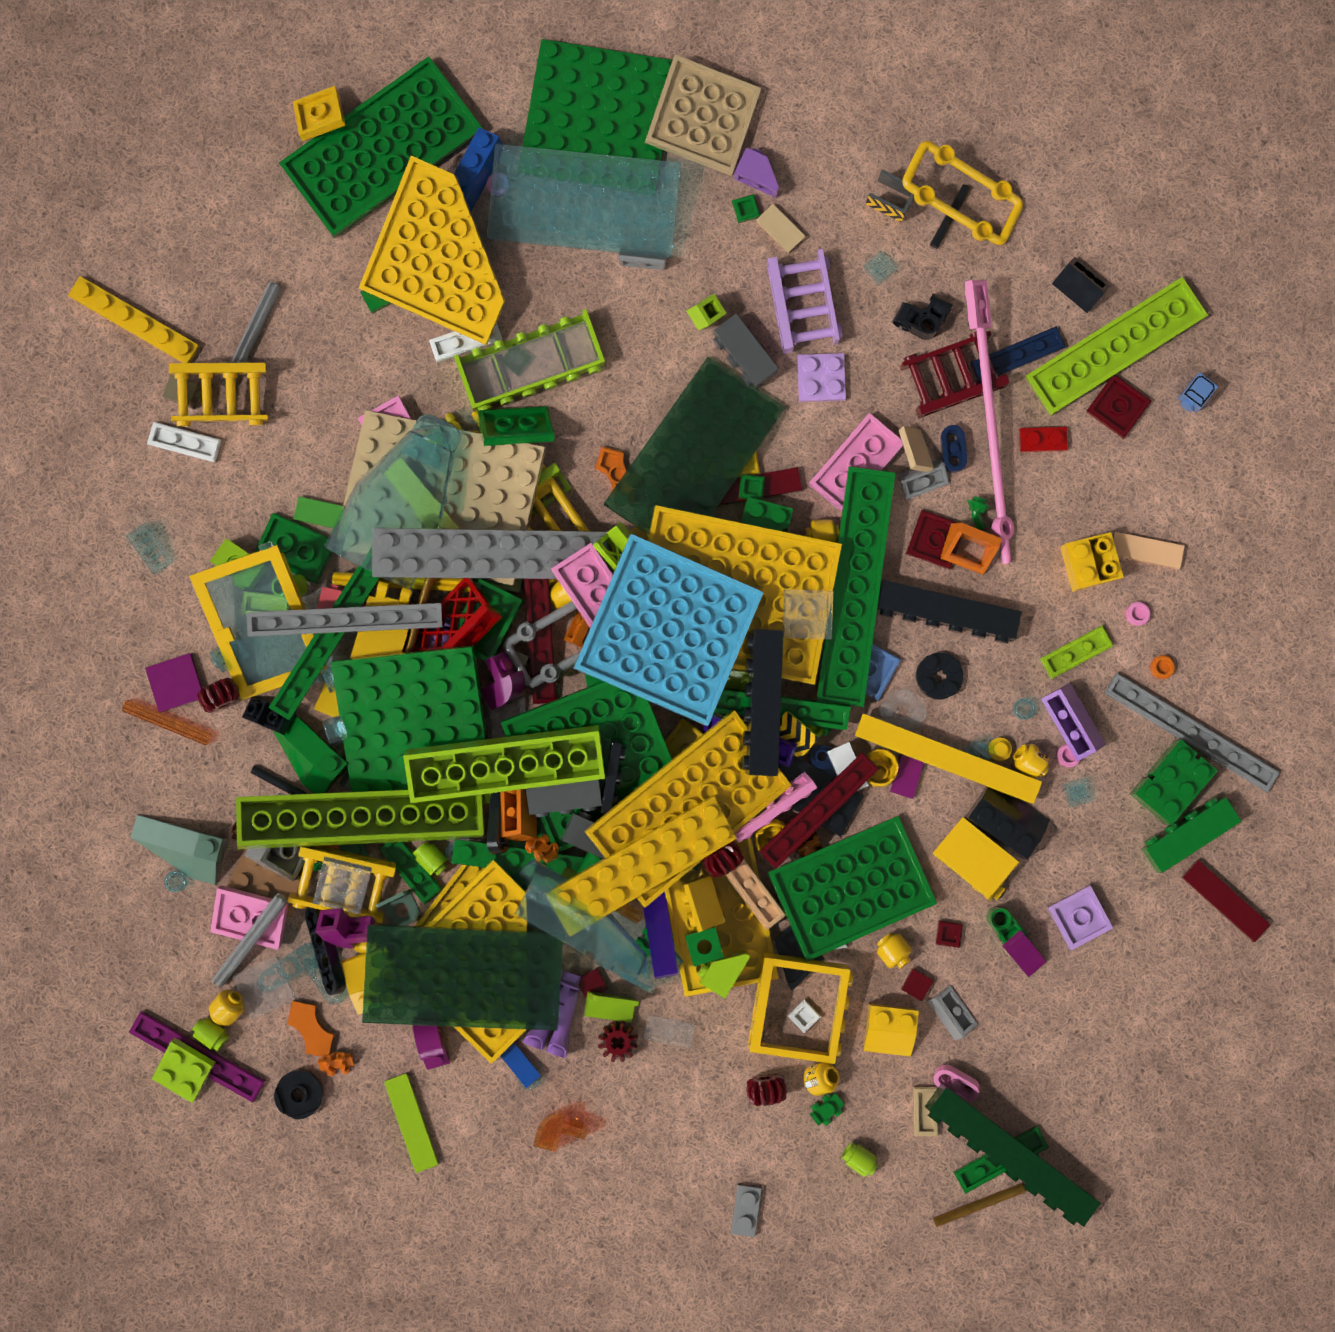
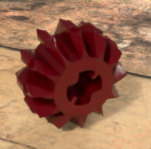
M225 678L202 688L198 692L197 697L204 711L212 713L236 702L240 694L233 680Z
M732 841L708 855L702 861L707 872L713 878L729 874L736 867L740 866L744 856L738 844Z
M612 1021V1031L609 1027L604 1026L603 1030L607 1035L599 1034L598 1039L606 1042L598 1044V1048H607L602 1056L607 1057L611 1053V1062H615L616 1055H619L620 1061L624 1062V1053L631 1058L633 1053L629 1048H638L636 1043L630 1042L637 1040L638 1035L633 1034L629 1036L634 1028L630 1026L626 1031L623 1030L625 1022L622 1021L620 1028H617L616 1022ZM616 1037L618 1039L622 1037L624 1039L622 1044L624 1045L622 1047L620 1045L613 1046L614 1040L612 1038Z
M760 1075L747 1081V1097L752 1105H773L787 1098L786 1082L781 1075Z

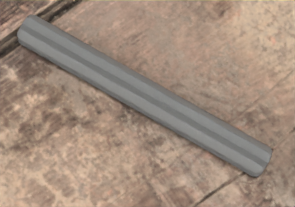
M268 283L230 363H246L281 291V287L278 284ZM222 378L221 384L226 387V379Z
M280 893L274 896L212 978L214 984L222 987L285 906L287 903L286 897Z

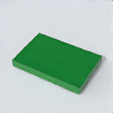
M548 406L478 411V421L484 446L552 442L555 439Z
M272 513L254 552L278 545L280 552H284L292 573L303 575L307 580L318 584L335 548V540Z

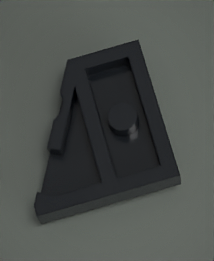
M789 925L774 939L778 954L804 958ZM822 955L814 958V960L820 961L825 959ZM783 967L788 986L791 990L812 972Z

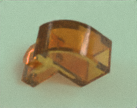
M566 1110L553 1111L540 1122L533 1146L556 1152L561 1134L585 1140L588 1126H584V1121L570 1118V1121H566L568 1112Z

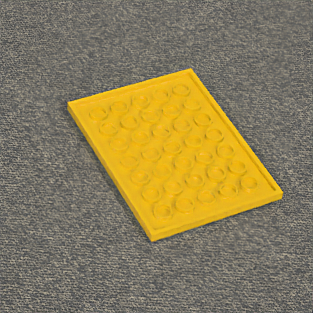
M655 505L648 537L649 542L764 592L732 669L746 671V659L750 658V649H747V635L751 634V630H784L782 678L815 685L842 544Z

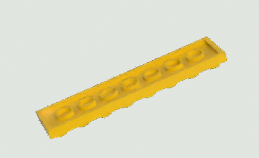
M711 796L544 894L567 936L571 937L737 838L715 797Z

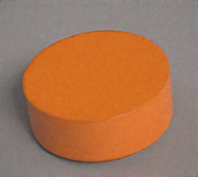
M1161 655L1152 660L1150 671L1154 677L1166 679L1174 673L1175 664L1170 657Z

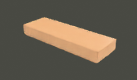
M1119 532L1113 533V540L1119 558L1174 569L1181 568L1184 545Z
M745 859L735 870L725 874L766 930L786 916L785 912Z

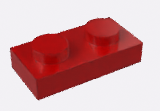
M1067 427L1020 428V452L1067 451Z

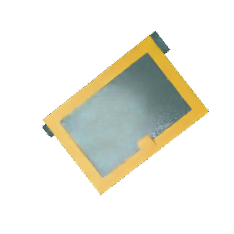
M272 541L259 545L260 551L189 576L231 678L239 689L238 692L241 700L282 687L315 635L248 637L246 612L307 610L284 552L281 551L279 544L273 545ZM327 663L313 684L330 678Z

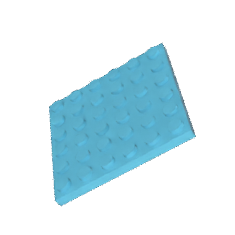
M630 534L573 669L708 726L764 592Z

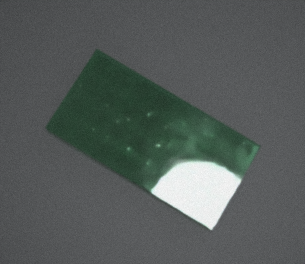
M707 357L608 496L604 506L648 535L655 505L711 517L786 407L754 386L748 387L743 379Z
M368 924L362 1023L558 1031L563 933Z

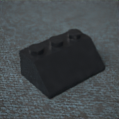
M987 786L964 817L1019 857L1027 860L1040 843L1050 822L1048 818L1021 799Z

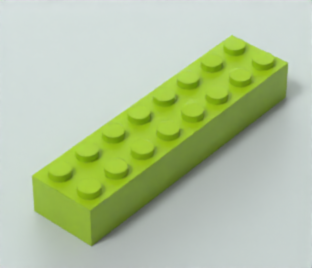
M599 725L406 749L403 755L410 803L605 779Z

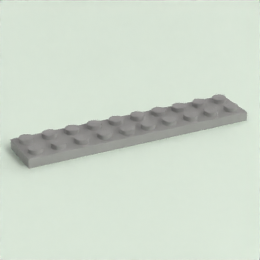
M373 528L372 577L557 579L551 568L588 544L592 543L593 545L609 531ZM605 540L602 544L608 551L612 552V547ZM601 556V558L603 559V561L605 562V564L607 565V567H608L609 570L611 571V566H610V565L605 561V559Z

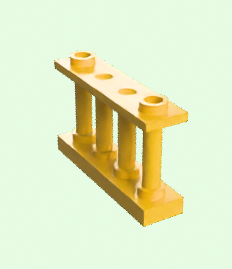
M168 363L169 374L175 375V379H177L179 416H171V421L176 422L177 426H191V422L249 421L250 426H261L263 421H268V415L260 414L259 388L261 374H266V363ZM189 375H199V379L202 381L203 415L188 416L187 379H189ZM213 375H223V379H226L227 415H212L211 379H213ZM237 375H247V378L250 379L251 415H237L235 379L238 378Z
M324 846L300 847L298 856L303 857L305 863L298 892H290L288 903H292L293 907L299 909H306V907L320 910L342 908L348 916H372L376 920L375 924L383 922L384 913L378 912L376 905L380 903L385 879H388V876L394 877L395 862ZM317 861L327 862V866H329L321 899L307 896L314 863H317ZM341 866L349 867L352 871L345 904L330 901L337 871ZM365 871L374 873L376 877L368 909L354 906L361 875Z

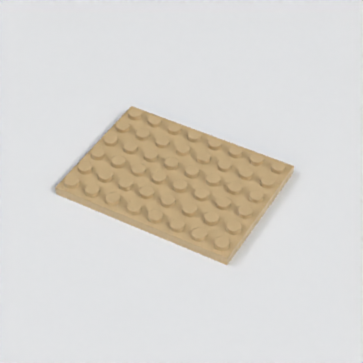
M365 410L334 547L366 554L372 545L373 528H428L383 474L399 458L405 461L460 529L528 530L546 448L528 443L484 446L482 435L479 433ZM478 578L514 587L517 578Z

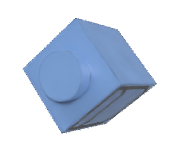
M1199 372L1177 399L1181 401L1180 405L1182 408L1196 413L1204 406L1218 386Z

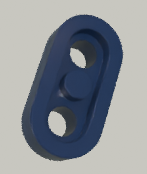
M949 425L944 428L940 435L942 461L947 471L957 473L967 464L965 434L961 427ZM948 435H955L956 441L950 442L948 440ZM952 457H956L959 462L957 465H953L950 462V459Z
M826 745L815 746L810 752V762L819 770L835 778L837 774L827 754V751L832 749ZM818 753H825L826 759L824 761L818 760Z

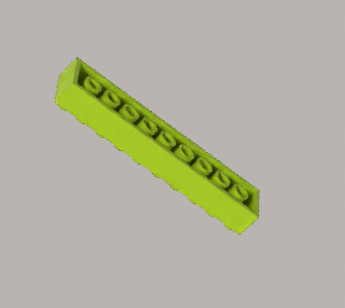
M408 790L236 797L237 849L481 838L484 835L482 794L410 803Z

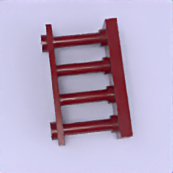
M977 331L971 333L968 339L921 356L912 354L904 358V362L899 366L900 370L910 369L921 398L920 406L916 409L918 418L983 396L982 383L977 384V381L974 382L962 350L975 345L979 354ZM987 331V332H986V334H987V340H988V339L991 337V335H992V334H991V331ZM950 353H954L965 386H963L964 390L956 392L955 389L952 390L940 358ZM989 356L992 389L994 392L1007 387L1010 382L1007 374L999 376V373L996 374ZM930 360L943 390L942 398L934 400L933 397L930 398L918 366Z

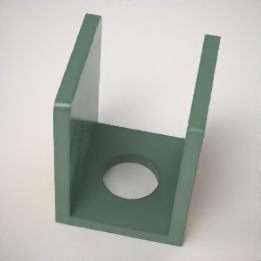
M410 890L403 891L376 905L377 908L383 907L393 927L388 930L389 933L422 917ZM400 903L406 904L409 908V913L405 917H398L395 913V907Z

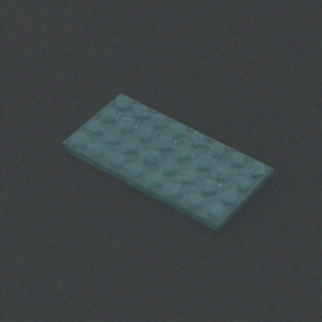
M495 144L487 239L672 258L681 163Z

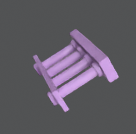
M823 249L818 250L817 260L785 266L778 264L777 257L768 258L767 269L783 354L792 353L794 346L798 342L832 337L833 345H838L840 337H843L841 323L837 324L827 273V270H830L829 257L824 256ZM817 269L820 271L822 281L820 283L792 288L782 287L781 278H784V275ZM824 292L826 305L793 311L786 309L785 301L789 297ZM828 314L829 328L800 333L791 332L789 323H792L793 320Z

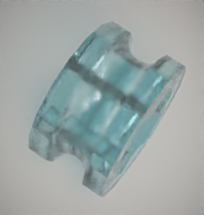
M1029 699L1017 700L1013 705V714L1020 720L1029 719L1035 713V705ZM1020 703L1029 705L1030 710H1027L1029 712L1027 716L1024 713L1018 712V709L1021 708L1019 706Z
M181 871L169 872L164 879L166 889L171 892L184 890L188 883L187 876ZM174 875H178V879L182 880L181 885H177L178 888H174V884L170 883V879L175 878Z

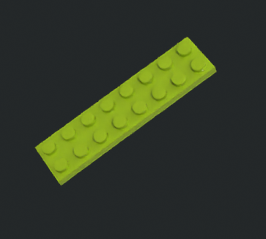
M1181 277L1026 375L1025 379L1051 416L1203 320L1208 314L1184 278Z

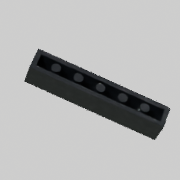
M886 580L881 581L877 607L881 616L893 618V615L896 614L903 616L902 620L916 623L918 619L926 621L925 625L929 627L939 628L940 625L949 627L948 631L962 633L963 630L972 632L971 636L985 639L986 635L995 637V642L1008 644L1009 640L1013 641L1016 639L1022 611Z
M753 629L751 634L747 635V649H750V658L746 659V673H749V683L745 684V697L749 698L748 707L744 708V721H748L747 731L743 732V745L747 746L746 755L742 757V769L746 770L747 775L778 776L784 630Z

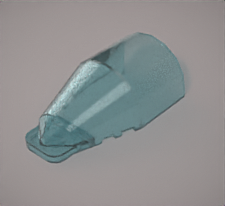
M424 414L420 416L413 429L356 482L324 547L372 572L373 528L440 529L443 526L442 517L444 505L447 502L446 493L448 482L450 483L454 453L461 440L460 431L453 425L433 415ZM417 577L382 578L411 590Z
M536 859L529 861L519 871L514 880L526 893L514 914L526 920L527 925L558 943L562 945L564 943L575 948L577 950L576 953L581 956L585 952L595 957L593 960L597 961V965L650 994L653 993L657 985L650 982L645 951L612 913L600 919L599 915L594 916L590 913L587 905L571 895L570 903L558 896L560 892H564L558 887L568 878Z

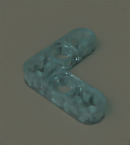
M312 943L303 944L263 971L257 979L258 988L264 993H271L305 970L328 1003L332 1005L340 1004L347 996L346 988L343 993L339 994L340 999L337 997L331 998L322 986L323 981L316 977V970L319 967L315 953L312 955V960L308 957L301 962L304 965L302 968L299 961L293 957L295 954H297V958L303 956L305 948L308 951L312 950ZM286 961L293 962L295 965L294 973H284L282 964ZM277 968L278 974L284 980L280 981L278 977L272 982L273 987L269 985L264 986L262 984L265 980L263 976L272 977L276 974L273 969Z

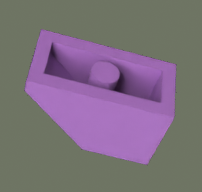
M746 147L735 170L734 179L776 198L779 186L768 157L764 156L765 154L756 148L751 150Z

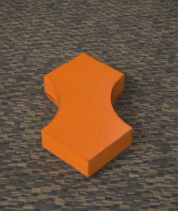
M601 446L595 470L602 472L609 479L612 485L611 498L634 504L640 481L632 477L625 469L623 462L624 452Z
M293 1000L287 1025L296 1028L303 1036L305 1053L320 1057L326 1054L330 1055L335 1034L325 1030L319 1023L316 1013L317 1005Z

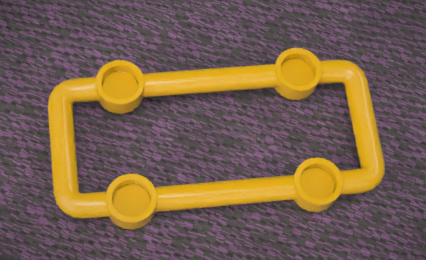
M931 141L921 142L903 176L902 183L904 188L914 195L918 205L926 206L930 204L972 230V236L977 241L988 240L995 245L1005 244L1023 209L1022 199L1012 192L1009 182L999 181L997 183L957 158L954 149L949 145L938 146ZM927 150L934 154V159L939 165L950 164L989 188L995 200L1003 201L1006 199L1014 204L1000 236L993 232L989 222L981 221L977 223L935 197L932 187L928 185L919 187L912 183V179Z

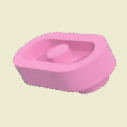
M941 1065L935 1071L934 1083L937 1087L941 1083L966 1102H973L978 1098L980 1085L976 1079L950 1065Z

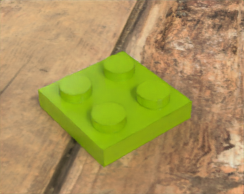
M174 1038L161 1059L152 1080L193 1103L216 1062Z

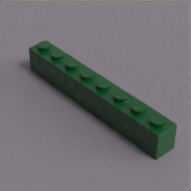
M940 1084L926 1103L925 1107L930 1111L928 1116L938 1124L942 1121L949 1126L947 1130L958 1139L960 1136H963L968 1140L967 1146L976 1153H979L980 1150L987 1154L985 1158L995 1167L1003 1166L1007 1169L1005 1174L1015 1182L1018 1179L1026 1184L1024 1188L1035 1197L1038 1193L1045 1198L1043 1203L1055 1211L1059 1208L1063 1211L1062 1217L1072 1225H1075L1077 1222L1084 1227L1101 1204L944 1084Z

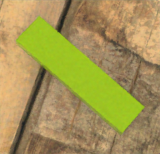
M408 1073L385 1080L384 1084L415 1173L439 1165Z

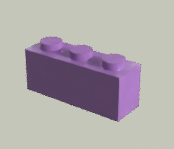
M1071 683L1064 685L1041 699L1076 761L1095 753L1106 745Z

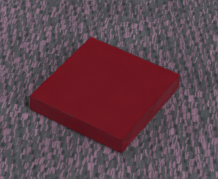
M1114 375L1099 392L1086 410V413L1124 439L1151 403V400L1117 375Z
M921 510L906 554L950 570L952 563L941 559V554L951 524L958 522ZM961 537L951 553L956 554Z

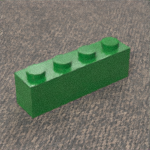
M1217 796L1208 799L1204 802L1206 807L1200 811L1194 809L1184 815L1186 820L1179 824L1175 822L1173 825H1168L1164 828L1166 833L1159 837L1157 834L1144 841L1146 846L1141 849L1157 873L1165 872L1242 822L1226 797L1217 798Z

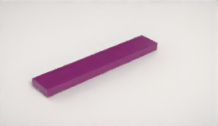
M140 1011L128 1032L164 1053L174 1038L180 1040L216 1062L208 1078L252 1103L265 1083L264 1079L143 1011Z

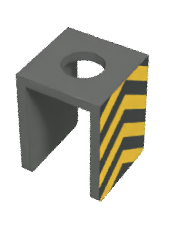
M881 170L878 182L908 196L909 199L904 209L869 193L866 205L902 222L914 200V195L904 188L903 179L885 170Z

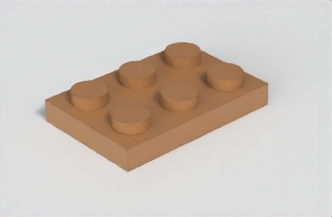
M245 849L226 886L272 899L280 893L288 901L290 892H298L303 869L300 870L294 882L244 856L247 851ZM289 903L287 916L290 918L296 907L292 906V903Z

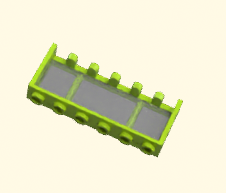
M586 309L582 310V315L569 318V316L563 317L559 323L547 326V324L540 325L538 330L528 334L520 332L516 334L514 339L505 342L503 340L495 341L494 346L482 350L481 347L475 348L471 354L459 357L458 354L453 355L473 411L492 410V405L501 403V406L508 405L514 402V398L523 395V398L536 394L537 389L543 387L545 390L553 389L558 386L560 381L567 380V382H573L581 378L580 374L589 372L590 375L602 371V366H605V360Z

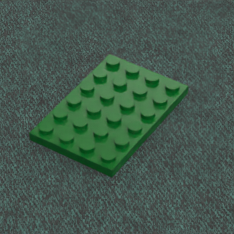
M899 816L767 872L806 961L937 904Z

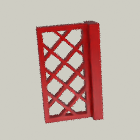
M463 578L441 602L443 628H437V631H431V628L420 629L417 639L423 636L421 648L414 647L413 652L475 646L502 616L498 610L492 608L472 578ZM469 585V598H462L463 590ZM468 602L466 614H460L461 603ZM480 602L482 605L473 613L474 603ZM454 603L453 614L446 615L447 607ZM445 619H452L450 631H444ZM465 619V623L457 630L458 620ZM443 635H449V640L441 647ZM430 636H436L434 647H428Z

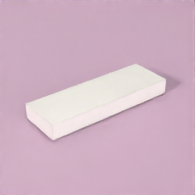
M496 324L488 345L455 331L430 339L429 341L438 363L453 358V355H462L471 352L475 348H483L503 339Z
M153 422L147 444L216 463L222 440Z

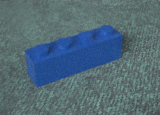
M478 128L454 173L470 212L474 208L487 183L488 177L492 174L505 149L499 136L482 128Z

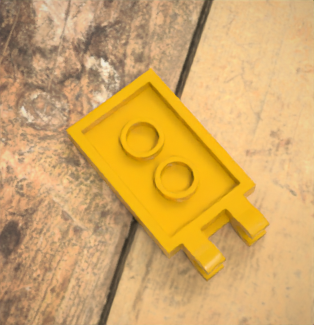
M379 581L376 597L368 596L365 607L409 605L413 591L402 587L400 599H392L387 597L390 585ZM409 629L358 632L351 658L403 653Z

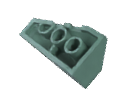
M137 815L131 834L133 840L192 879L216 885L228 838Z

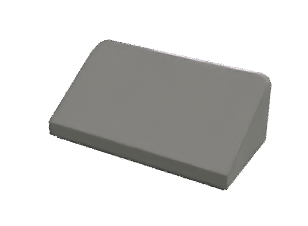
M621 249L619 264L620 266L664 270L667 254Z
M940 458L932 461L934 468L929 473L910 469L897 474L906 500L950 484L945 464Z
M951 985L927 1001L955 1041L964 1038L978 1025Z

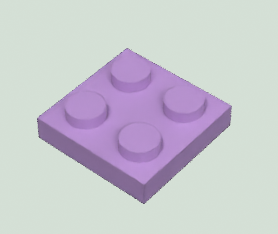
M844 353L797 355L799 402L846 400Z
M1091 885L1047 907L1069 950H1073L1113 929Z

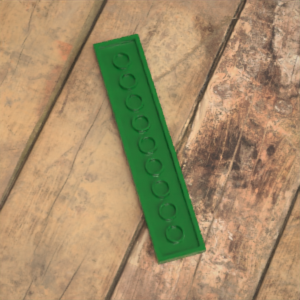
M848 467L838 543L842 544L826 624L816 701L864 707L896 473Z

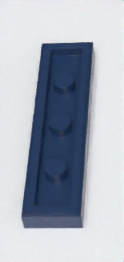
M1056 326L991 353L989 356L996 374L999 373L1000 376L1065 349L1066 346ZM980 359L972 361L971 365L979 384H981Z

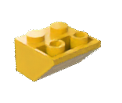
M1112 532L1065 543L1060 547L1072 592L1124 578Z
M711 875L683 883L684 889L680 890L684 905L689 904L691 912L687 913L691 928L696 927L697 931L701 932L725 922Z

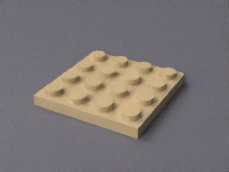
M674 55L645 143L731 176L761 88Z

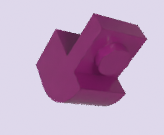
M505 652L485 660L495 680L494 683L481 689L491 711L518 699L525 686L523 670L515 673L512 663Z
M342 908L320 910L315 932L328 943L341 948L353 949L356 943L371 942L376 920L372 916L350 918Z
M436 1011L413 1016V1033L420 1059L424 1061L427 1070L450 1064L449 1054L443 1041L442 1027Z

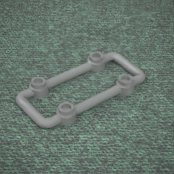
M572 601L532 624L522 623L519 625L517 633L505 640L504 651L515 671L523 670L525 686L534 688L544 682L554 683L559 679L561 672L575 665L580 651L556 665L547 664L543 666L539 675L530 678L513 648V645L520 641H532L536 637V632L576 610L577 608Z

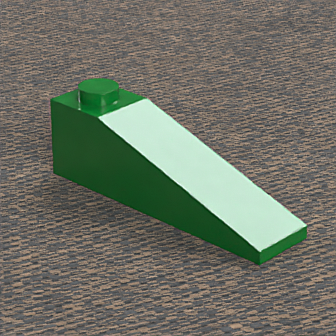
M295 713L285 735L273 731L302 784L313 794L327 793L348 769L346 758Z

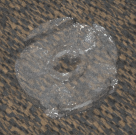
M907 688L889 692L882 699L879 708L880 720L913 733L922 727L927 717L926 705L921 696ZM899 706L910 709L907 711L908 718L905 719L903 716L899 718L896 715L899 712L897 709Z

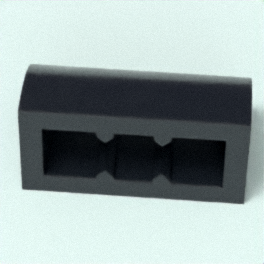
M1076 257L1067 264L1052 283L1086 313L1092 309L1110 288L1109 284Z

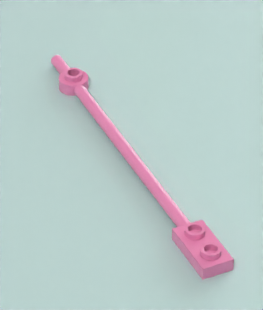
M970 280L965 282V296L967 299L970 329H976L997 513V517L992 523L991 531L994 536L1002 538L1000 544L1002 564L1012 563L1009 539L1013 536L1014 524L1011 518L1006 516L986 329L992 328L987 280Z

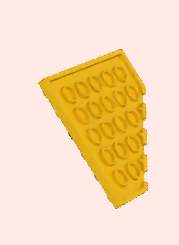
M411 156L359 289L488 345L504 307L505 299L456 175Z
M494 859L389 962L491 1064L526 1031L527 892Z

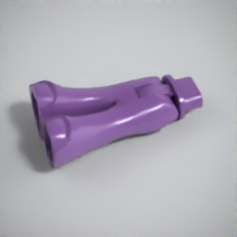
M563 970L560 980H556L538 1020L527 1033L523 1043L543 1050L554 1018L558 1015L556 1027L546 1052L563 1058L567 1057L570 1026L580 991L578 984L581 976Z

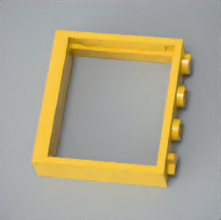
M762 952L747 1045L749 1052L835 1064L836 1057H840L842 1044L839 1042L840 1033L843 1034L845 1031L846 1021L843 1019V1013L849 1007L847 989L853 983V972H850L849 966L847 964L814 959L806 961L805 958ZM773 966L840 976L828 1053L761 1043Z

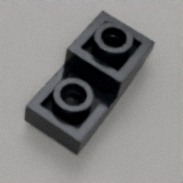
M251 697L242 718L285 735L291 720L268 708L271 703Z

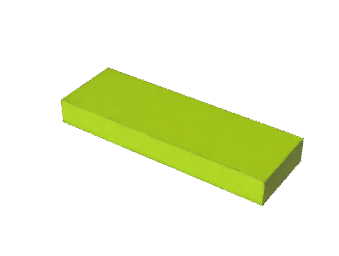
M1103 625L1045 655L1040 658V661L1050 679H1053L1114 645Z

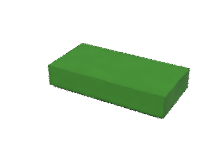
M299 497L294 520L338 530L343 506Z

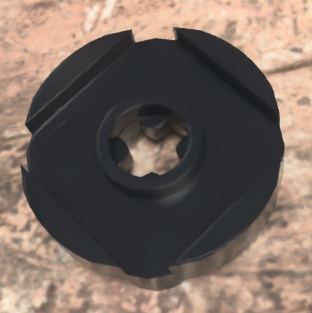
M937 652L926 656L918 664L915 679L919 689L927 697L943 700L955 695L963 683V670L960 662L953 656ZM938 669L942 670V674L946 675V679H942L941 683H938L937 679L933 677V673H937Z
M294 1070L287 1073L280 1079L274 1092V1101L278 1110L282 1114H286L296 1120L311 1116L322 1104L324 1096L322 1083L311 1071ZM296 1088L305 1092L302 1101L299 1098L293 1097Z

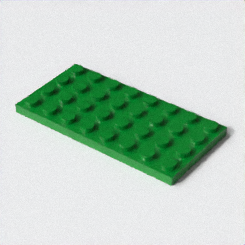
M428 56L344 116L345 126L314 137L280 161L279 164L332 237L336 238L396 195L411 156L436 166L469 143L478 128L482 127Z

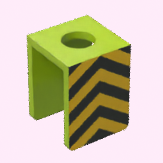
M786 711L780 718L779 737L797 744L794 755L801 760L819 739L825 728L805 725L792 713Z

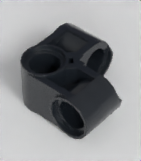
M935 293L932 294L931 302L924 310L902 302L892 323L898 328L899 326L903 327V331L909 332L923 340H929L935 336L954 303ZM922 324H930L933 330L925 331L922 328Z

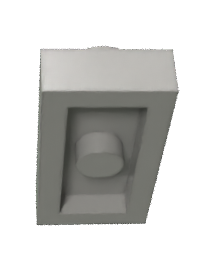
M737 1184L731 1234L755 1237L761 1187Z

